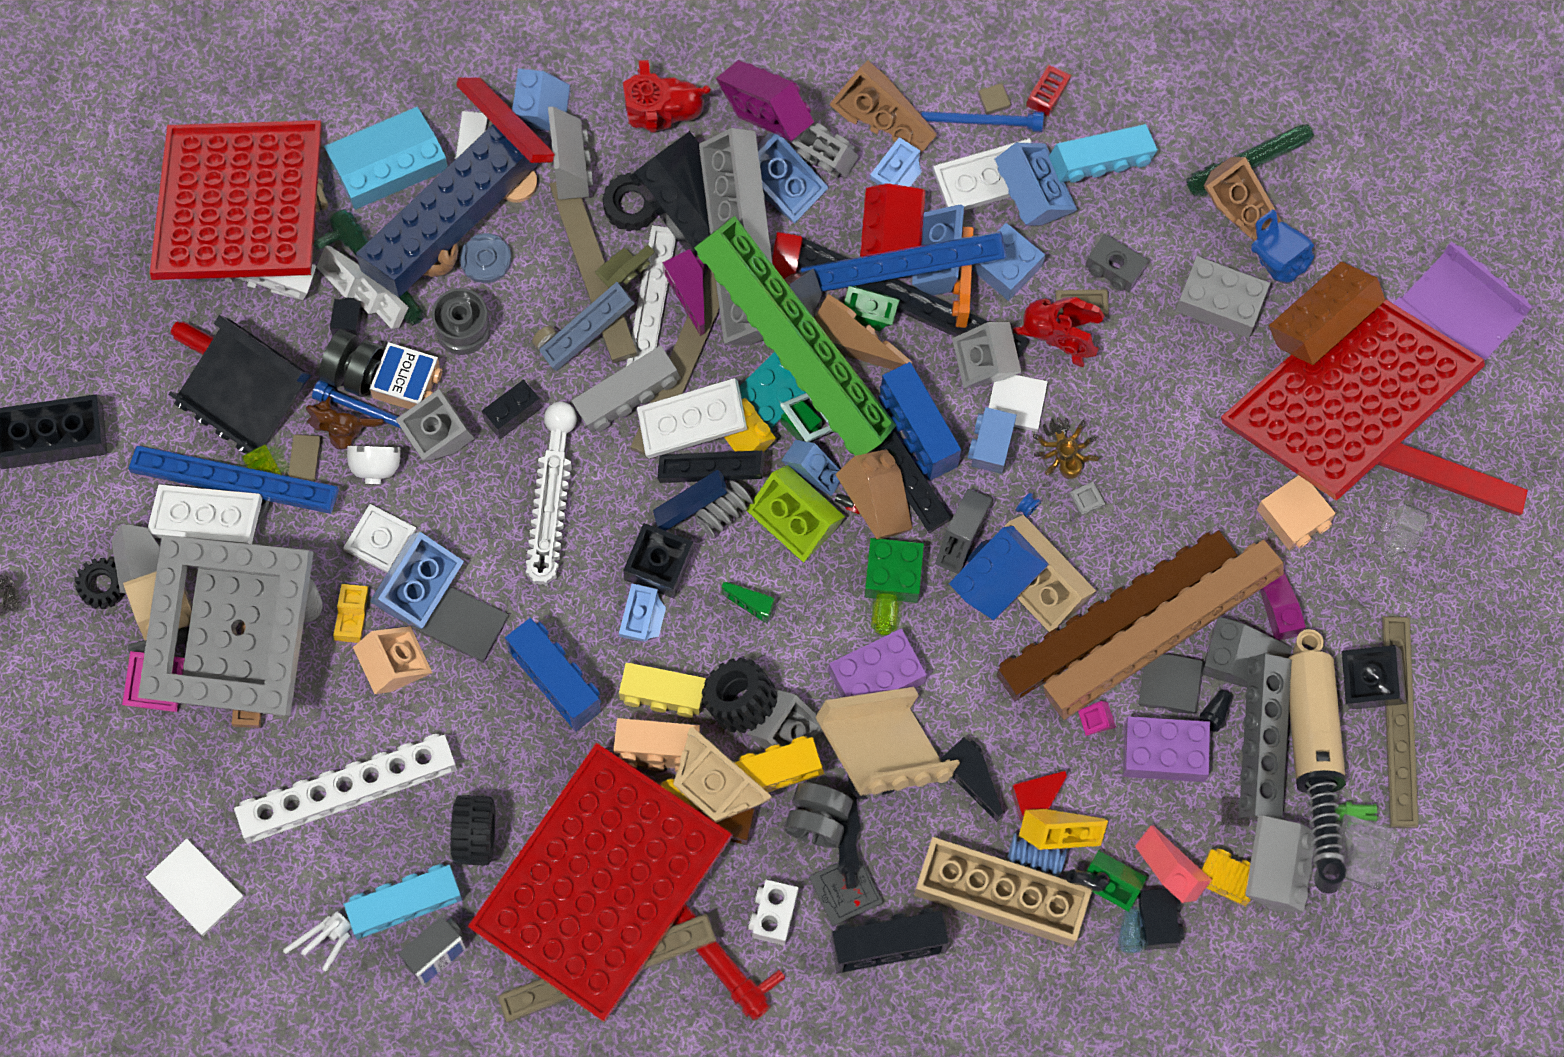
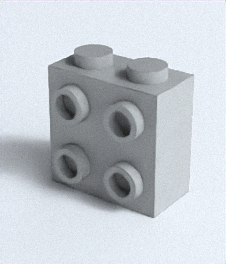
M817 122L810 125L792 142L798 148L796 153L802 156L804 160L813 165L819 162L818 166L835 178H837L838 174L846 178L859 157L853 151L855 147L848 140L838 134L833 137V134L826 127Z

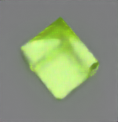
M266 444L242 456L247 468L282 475Z

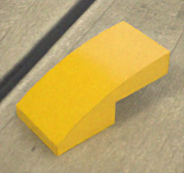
M341 584L337 604L338 614L333 634L334 641L358 643L362 640L368 586Z

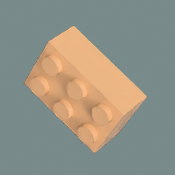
M617 718L614 755L635 769L637 765L648 766V770L656 772L664 771V768H675L677 773L682 752L686 745L688 731L692 726L700 733V725Z

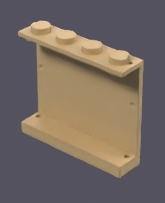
M914 687L826 700L816 715V720L860 795L871 793L875 795L888 790L899 791L905 787H921L934 782L943 783L953 776V772L959 765L958 760H946L945 762L940 760L910 709L919 696Z

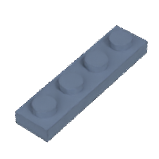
M616 282L543 345L539 351L554 370H559L635 302L622 285Z

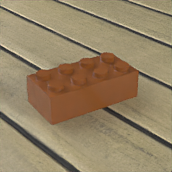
M1341 261L1270 323L1269 328L1276 345L1281 350L1313 365L1385 301V297L1377 277Z

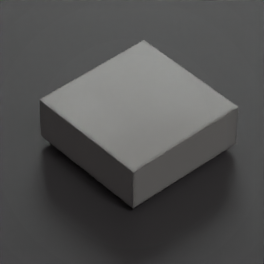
M1094 482L1069 492L1081 517L1105 506Z

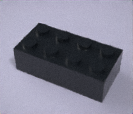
M97 394L0 408L1 469L108 454L104 410Z
M927 908L918 911L919 915L909 917L907 913H901L891 916V920L880 922L879 918L864 921V925L853 927L850 923L836 926V930L831 932L830 939L836 974L945 954L949 940L942 910L935 911V908Z

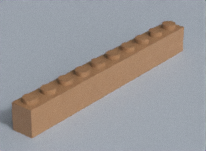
M1265 540L1249 545L1241 555L1228 559L1214 573L1209 572L1200 579V582L1193 587L1184 588L1178 594V597L1172 601L1163 602L1157 607L1155 612L1149 616L1140 617L1134 623V626L1128 630L1116 633L1112 640L1104 646L1099 645L1090 652V655L1083 660H1076L1060 675L1055 674L1051 676L1043 685L1046 698L1063 720L1067 719L1162 654L1282 576L1283 561Z

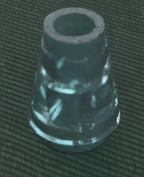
M1130 909L1129 912L1124 911L1118 937V944L1123 952L1138 953L1143 950L1145 945L1140 911Z

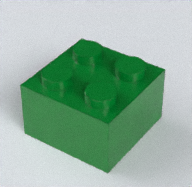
M870 538L864 598L918 603L924 543Z

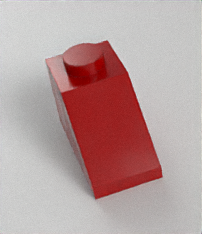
M1066 771L1012 786L1011 793L1020 822L1023 821L1025 810L1050 809L1067 777Z

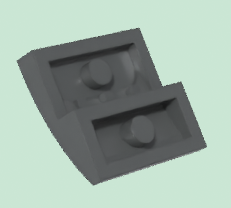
M1162 654L1143 669L1138 704L1148 708L1168 709L1170 712L1196 714L1203 661Z

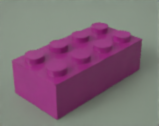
M737 60L716 77L733 111L741 120L790 141L814 123L810 115L811 109L801 99L799 95L800 89L793 80L784 79L778 74L774 75L765 69L757 68L751 63L747 64L740 60Z

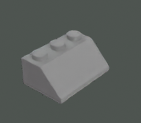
M553 106L548 107L552 150L555 154L553 160L558 200L589 197L588 186H593L592 171H586V166L591 165L589 150H584L583 146L588 145L587 129L582 130L580 119Z
M1258 816L1245 896L1273 911L1304 912L1305 902L1308 899L1309 876L1312 872L1311 863L1314 850L1312 847L1314 840L1311 836L1312 830L1299 823L1267 816Z

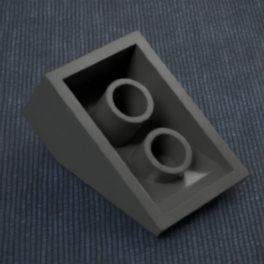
M1218 617L1211 634L1202 675L1247 688L1249 657L1270 654L1288 659L1291 655L1292 647L1245 624Z

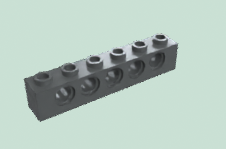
M1270 654L1249 657L1247 690L1245 693L1246 711L1244 718V742L1242 745V771L1240 773L1241 790L1238 802L1239 818L1257 821L1258 816H1267L1282 820L1292 659Z

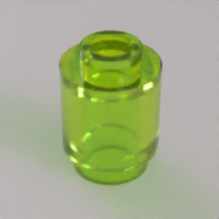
M892 594L876 595V600L873 601L870 625L875 630V633L889 635L891 631L897 630L900 606L897 602V596Z

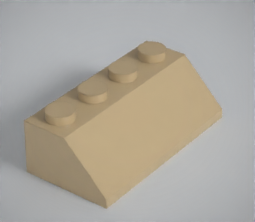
M1022 515L1009 521L1004 527L1014 526L1049 565L1017 599L1050 632L1061 626L1083 607L1096 590L1042 533Z

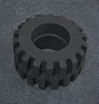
M733 658L728 660L727 664H719V668L716 671L713 669L710 673L711 677L704 682L706 687L702 689V695L704 696L702 701L719 725L732 733L736 731L745 733L746 729L752 731L756 729V725L765 723L764 718L766 716L770 717L773 713L771 708L776 706L777 702L774 698L777 697V691L774 689L775 685L762 668L751 659L746 661L745 658H739L735 661ZM746 690L739 699L733 701L737 694Z
M457 795L453 803L450 833V850L453 863L455 865L489 866L493 857L495 841V803L492 796Z

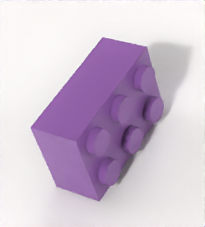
M902 628L830 662L828 672L842 698L909 687L916 688L925 683L927 676Z
M1128 716L1124 724L1123 777L1205 782L1209 775L1210 722Z

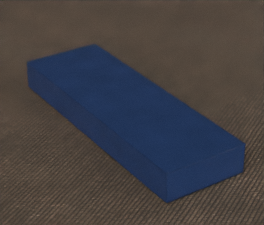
M716 470L655 508L653 512L657 528L666 531L726 494L727 488L723 474Z

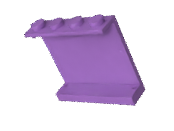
M1452 241L1439 259L1409 291L1393 303L1483 358L1484 361L1519 325L1533 307L1524 296L1516 294L1503 279L1495 277L1483 263L1475 261L1463 247L1454 244Z

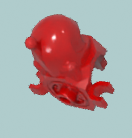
M639 60L638 75H634L623 82L628 124L634 128H644L652 133L670 128L671 124L677 121H691L699 117L704 106L703 94L711 92V88L707 85L698 88L690 82L680 81L675 77L660 78L656 73L650 74L649 60Z
M1064 297L1052 304L1047 298H1042L1029 303L1024 311L1023 326L1015 327L1013 333L1045 341L1048 345L1057 347L1066 354L1072 355L1073 364L1084 367L1083 357H1095L1099 348L1093 345L1091 334L1076 327L1087 323L1099 324L1105 316L1099 307L1077 297ZM1063 308V315H1059L1060 321L1057 322V313Z

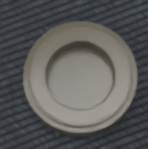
M546 326L534 335L532 344L539 351L557 332L552 326Z

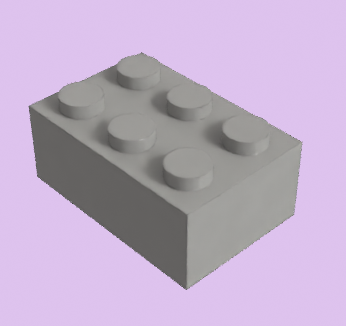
M1196 256L1176 312L1249 338L1270 283Z

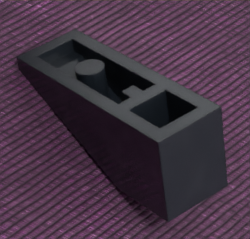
M963 737L940 760L942 762L946 760L959 761V765L953 772L952 778L998 822L1003 812L984 756L981 754L982 749L973 740L968 741Z

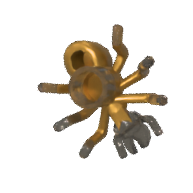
M1057 417L1058 424L1054 423L1053 419L1050 420V432L1046 424H1043L1045 435L1051 436L1056 442H1047L1038 434H1033L1032 436L1039 441L1041 446L1056 449L1046 454L1035 452L1034 457L1048 459L1055 455L1056 459L1052 466L1047 468L1045 475L1054 472L1060 463L1059 469L1062 476L1074 479L1081 473V461L1084 463L1090 460L1099 461L1098 456L1088 455L1085 457L1077 453L1078 449H1085L1097 438L1092 436L1082 444L1076 443L1075 439L1080 435L1082 428L1086 424L1085 420L1080 422L1071 437L1065 438L1067 431L1070 429L1068 418L1064 420L1065 428L1062 420Z

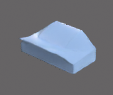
M899 137L870 174V180L878 185L890 183L910 187L922 172L919 164L920 150Z
M631 584L619 637L646 642L649 638L659 637L666 607L659 599L658 589Z

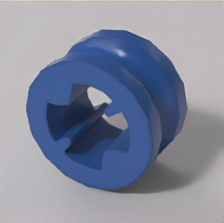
M1030 492L1019 503L1015 511L1018 513L1022 512L1028 518L1037 509L1041 501L1039 499L1035 500Z

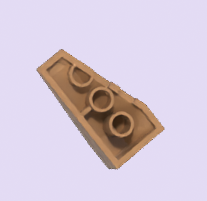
M868 60L856 71L829 104L847 121L855 125L858 120L871 125L870 131L876 134L880 130L892 135L894 142L900 137L920 150V154L937 135L888 77Z
M1246 157L1228 158L1211 171L1204 184L1216 208L1255 241L1257 239L1256 222L1269 211L1275 209ZM1277 214V220H1278V223H1279V222H1282V221H1281L1280 217H1279L1278 214ZM1271 218L1263 223L1262 230H1265L1270 225Z
M830 294L827 295L814 319L842 355L891 370L908 362L913 363L890 342H881L874 332L875 329L870 325L862 326L856 321L854 317L857 314Z

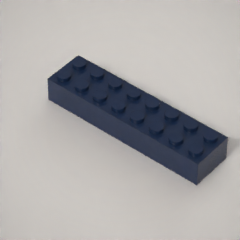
M492 124L356 253L361 272L398 298L401 297L438 261L441 250L449 251L522 181L538 163H530L498 128Z

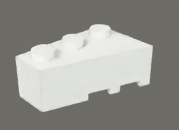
M312 264L311 275L236 277V279L248 281V287L255 288L258 284L271 289L272 293L304 300L316 265ZM233 278L225 279V281L232 282Z

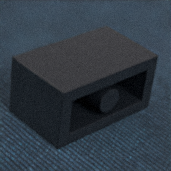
M523 379L484 408L482 414L486 424L499 439H502L542 408L540 398Z
M1168 889L1140 891L1138 903L1144 950L1178 948L1181 940H1184L1183 924L1178 923L1177 913L1181 911L1180 900Z

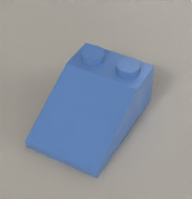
M770 133L759 142L758 156L764 199L795 223L829 187L783 137Z

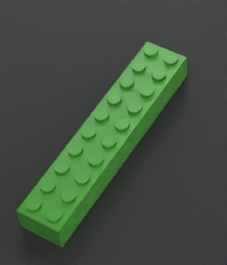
M733 216L694 247L699 259L709 266L714 273L716 281L726 288L730 293L733 303L743 310L747 315L750 325L757 328L763 336L767 347L774 350L779 357L781 365L795 377L798 387L805 391L812 399L815 409L822 412L828 420L832 431L838 433L844 441L846 449L855 456L867 454L886 439L896 424L742 224Z

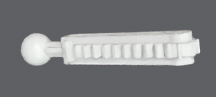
M563 401L554 402L546 409L544 414V423L551 431L549 450H546L545 457L538 459L541 469H538L537 473L541 478L536 479V485L540 488L535 489V496L539 498L534 499V506L537 509H533L532 514L536 519L531 520V526L536 529L530 530V536L535 539H531L528 542L529 547L533 549L527 550V555L531 559L526 560V575L535 585L544 584L547 586L549 582L556 579V573L559 569L558 563L555 561L560 560V554L555 551L561 550V543L557 541L562 539V533L558 530H562L564 525L559 520L565 519V514L560 510L566 509V503L561 500L567 499V492L563 490L568 489L569 486L568 482L564 480L570 479V472L568 471L572 470L571 461L565 459L566 434L575 427L577 422L575 409ZM541 559H545L546 568L543 570V573L538 572L541 566Z

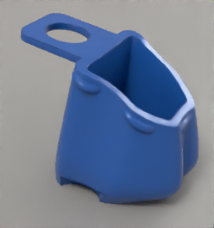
M1275 210L1269 211L1255 224L1257 239L1252 243L1251 249L1253 253H1257L1261 265L1266 268L1274 280L1283 284H1289L1309 268L1314 258L1312 253L1314 244L1307 236L1292 228L1286 222L1278 223L1277 212ZM1271 218L1270 225L1265 230H1262L1263 223Z

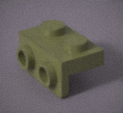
M647 245L633 256L626 248H623L595 271V274L608 288L616 282L627 285L637 276L636 271L642 273L651 264L648 259L655 251Z

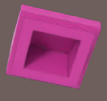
M1100 701L1078 711L1086 736L1116 728L1108 702Z

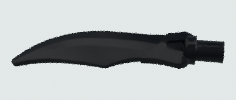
M848 785L843 794L850 797L853 803L848 819L846 821H837L844 827L838 847V871L845 877L846 888L854 889L857 887V871L861 867L856 846L861 826L857 798L851 794Z

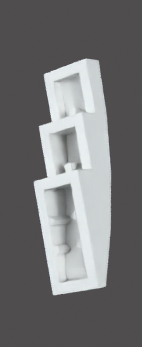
M325 246L316 266L344 297L360 301L361 306L368 314L377 313L391 329L399 328L409 307L397 296L361 272L360 266L332 247Z

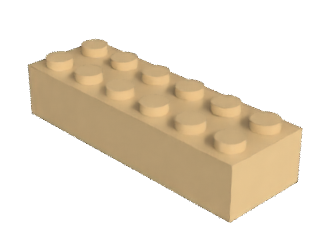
M932 837L914 896L1073 948L1078 938L1092 890L1081 885L1070 884L1067 880Z

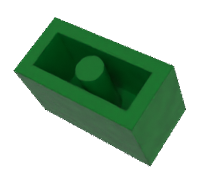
M1099 850L1086 871L1096 875L1100 872L1107 874L1110 883L1106 886V889L1100 892L1092 890V892L1128 912L1147 878Z

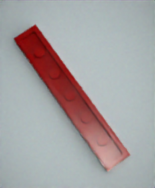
M480 77L458 78L456 86L530 163L553 162L555 154Z
M1402 443L1397 445L1377 464L1518 516L1523 514L1527 489Z

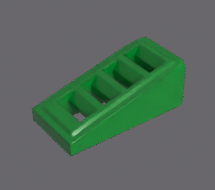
M723 582L721 589L722 594L726 598L768 624L774 607L773 597L735 584Z

